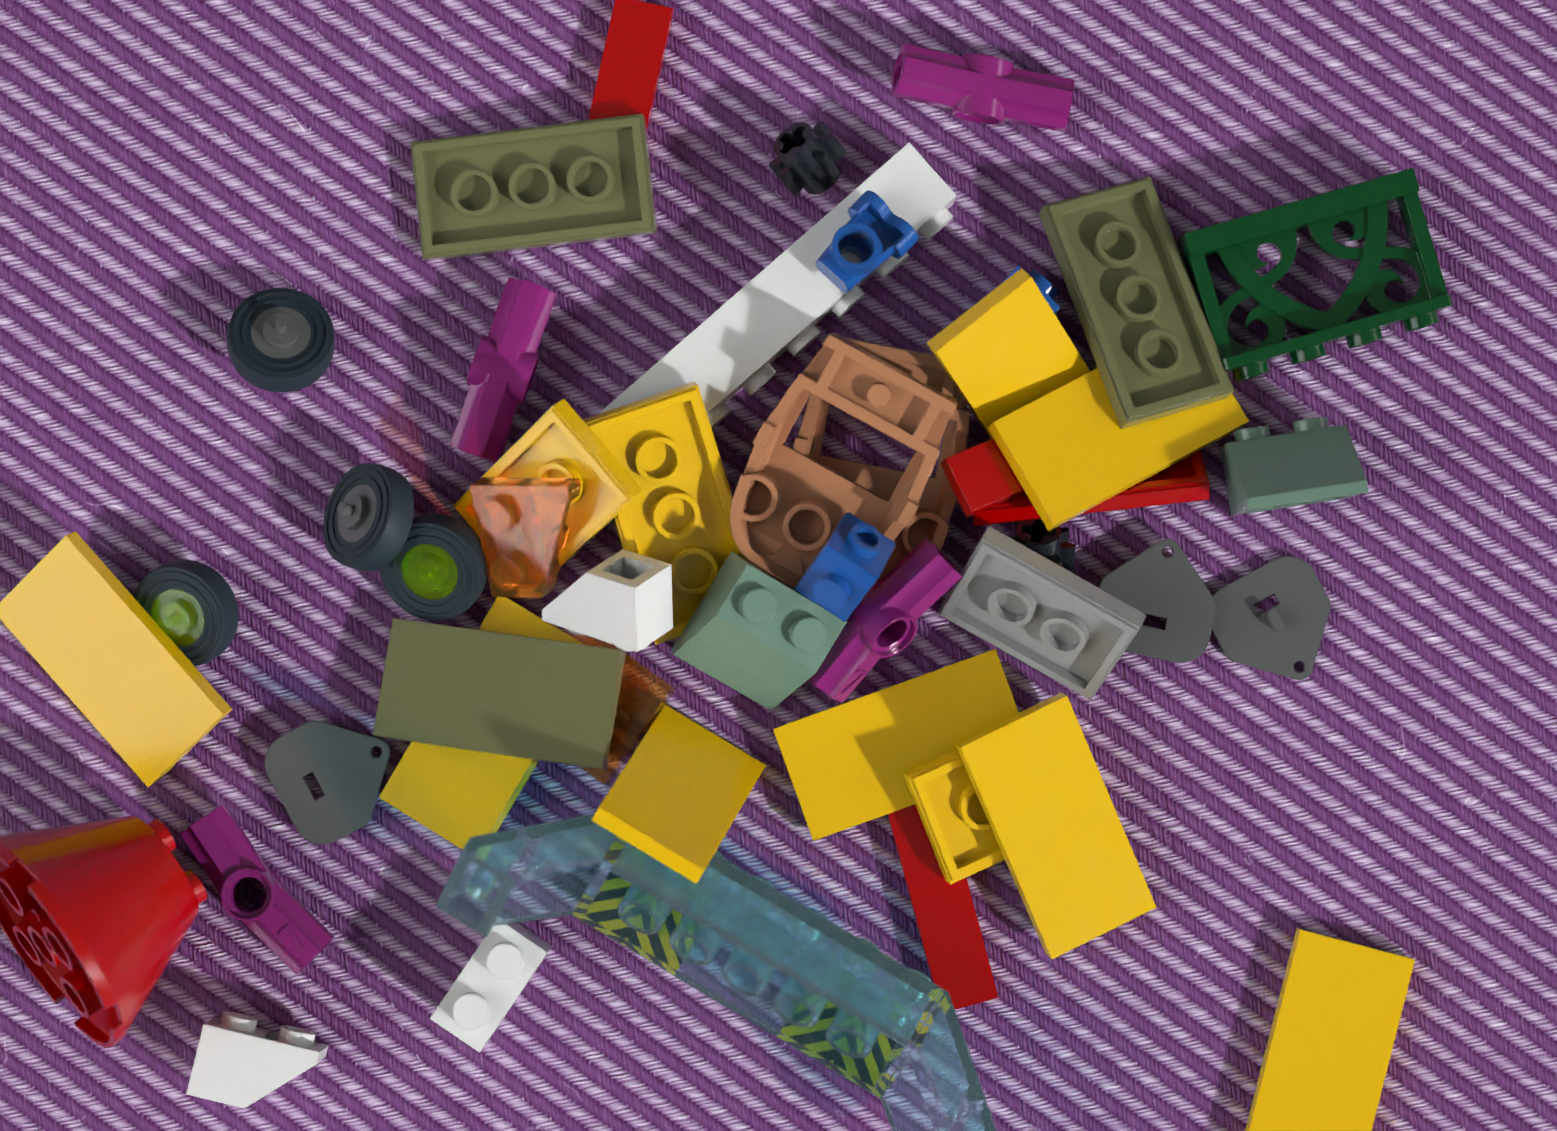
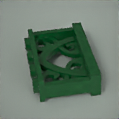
M1413 168L1188 232L1177 241L1184 264H1186L1189 277L1221 356L1223 368L1227 373L1233 372L1235 382L1270 372L1267 361L1289 355L1292 365H1297L1326 356L1324 348L1326 344L1346 339L1348 348L1352 349L1383 339L1381 328L1403 323L1406 333L1440 322L1437 312L1443 311L1453 304L1450 294L1447 293L1419 199L1418 191L1420 189ZM1397 203L1410 249L1398 246H1385L1388 227L1387 205ZM1339 222L1349 223L1353 228V235L1347 241L1363 239L1362 248L1345 247L1336 243L1332 236L1334 226ZM1308 229L1311 238L1317 246L1335 258L1349 261L1358 260L1345 290L1327 312L1300 304L1271 286L1292 265L1297 249L1296 231ZM1263 244H1270L1279 251L1280 260L1275 268L1261 277L1255 270L1264 267L1269 262H1262L1258 258L1257 249ZM1213 255L1217 256L1227 274L1240 288L1222 302L1220 306L1205 259ZM1382 259L1400 260L1415 270L1419 283L1415 295L1409 301L1398 303L1386 298L1384 288L1388 282H1398L1400 284L1404 282L1393 271L1379 270ZM1247 298L1253 300L1258 306L1247 314L1244 330L1253 321H1260L1267 328V336L1264 341L1254 346L1238 343L1231 337L1228 331V320L1235 306ZM1364 298L1368 305L1375 312L1379 313L1346 323L1363 302ZM1286 322L1314 332L1281 342L1284 338Z

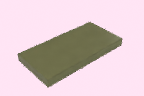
M643 114L410 142L422 259L426 261L657 234L647 130Z
M1151 177L1054 202L1042 207L1039 216L1121 429L1226 399L1234 392L1227 371L1223 368L1218 348Z
M393 618L373 735L382 738L607 771L626 652L618 649Z

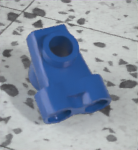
M867 190L848 209L851 219L836 231L830 245L815 262L817 269L844 293L849 292L889 257L892 256L900 259L919 240L914 228L907 221L896 216L883 199L870 190ZM853 253L858 256L861 263L849 262L842 257V254Z

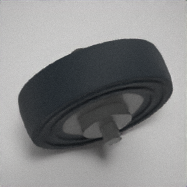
M271 288L259 291L240 303L228 325L227 349L234 368L248 383L265 391L286 393L308 387L325 373L334 354L335 332L330 316L316 299L298 290Z
M374 463L357 465L340 479L329 498L323 523L325 545L334 560L356 570L375 571L385 567L398 555L407 540L414 516V497L407 479L394 469Z

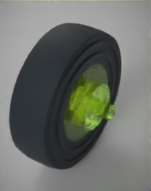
M427 513L413 517L412 526L405 544L398 555L389 564L381 568L380 572L388 594L399 607L415 617L439 621L458 616L474 604L484 590L489 566L483 543L469 526L449 515Z
M177 560L166 563L148 573L134 593L133 597L194 666L203 665L218 657L227 649L235 637L239 613L234 593L226 580L216 570L204 563L194 560Z

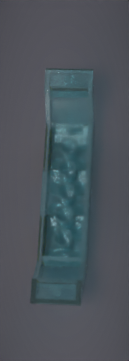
M595 813L469 838L462 849L435 907L486 937L494 926L573 915L880 1098L892 1131H997L949 992L934 984L924 973L915 969H909L880 952L878 947L872 942L863 938H857L828 921L826 916L820 911L805 907L776 890L774 885L768 880L753 876L727 861L717 850L696 884L591 821Z

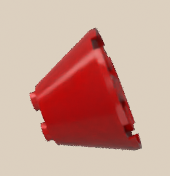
M125 816L0 836V926L29 971L52 1001L56 1004L66 998L83 1016L74 1022L75 1026L90 1040L104 1048H111L124 1038L198 915V905L208 898L207 892L199 878L189 869L183 871L171 851L176 849L175 840L167 827L159 819H154L146 824L136 816Z

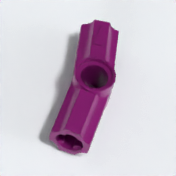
M904 44L900 47L897 60L894 63L891 78V96L950 109L954 117L974 123L1000 125L1003 121L1023 124L1024 126L1064 132L1070 113L1075 80L1016 69L1010 61L994 56L964 54L960 57L943 53V51Z
M508 278L497 310L494 313V320L488 336L483 335L471 364L466 385H469L470 388L450 446L495 462L500 459L513 426L512 422L518 404L524 403L540 358V355L536 353L553 309L556 293L524 279Z
M923 539L881 580L877 579L846 620L847 623L818 671L809 680L831 699L844 702L880 658L894 656L911 643L918 629L916 620L962 577L960 571L929 539Z
M225 804L208 813L180 833L219 891L222 906L228 915L236 920L243 921L296 975L335 937L283 886L278 874L264 863ZM246 877L256 878L265 887L266 899L259 909L249 908L240 899L239 887Z

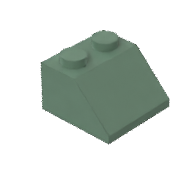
M1318 417L1292 422L1294 433L1271 436L1269 426L1234 431L1235 442H1229L1220 446L1231 516L1347 499L1369 492L1367 479L1347 425L1329 427L1328 417Z
M731 550L672 648L671 653L772 710L818 671L847 621H842L795 590L794 587L761 570L749 560Z

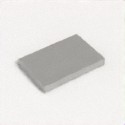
M990 526L986 529L961 570L960 574L962 577L950 588L937 611V614L1089 700L1094 697L1127 649L1146 617V614Z

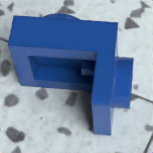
M847 512L837 524L829 540L802 575L795 590L845 622L879 578L895 548V543L880 533L874 526L863 522Z

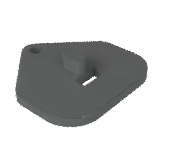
M1163 539L1107 574L1101 580L1099 588L1144 614L1166 618L1164 630L1142 625L1124 652L1175 663H1185L1198 658L1207 648L1216 612V603L1176 541ZM1165 546L1172 549V555L1169 558L1162 555V549Z
M1292 556L1276 558L1222 587L1213 594L1216 612L1212 633L1224 655L1229 660L1294 680H1303L1310 676L1331 604L1318 577L1307 562ZM1273 594L1278 604L1256 616L1251 606ZM1297 661L1302 662L1304 665V669L1300 673L1294 670V664Z
M314 720L286 733L270 745L265 756V770L298 833L311 843L326 845L342 839L369 823L374 812L391 750L387 742L382 739ZM375 746L380 747L382 750V754L378 758L374 757L371 753ZM311 772L314 773L325 794L317 800L304 779V776Z

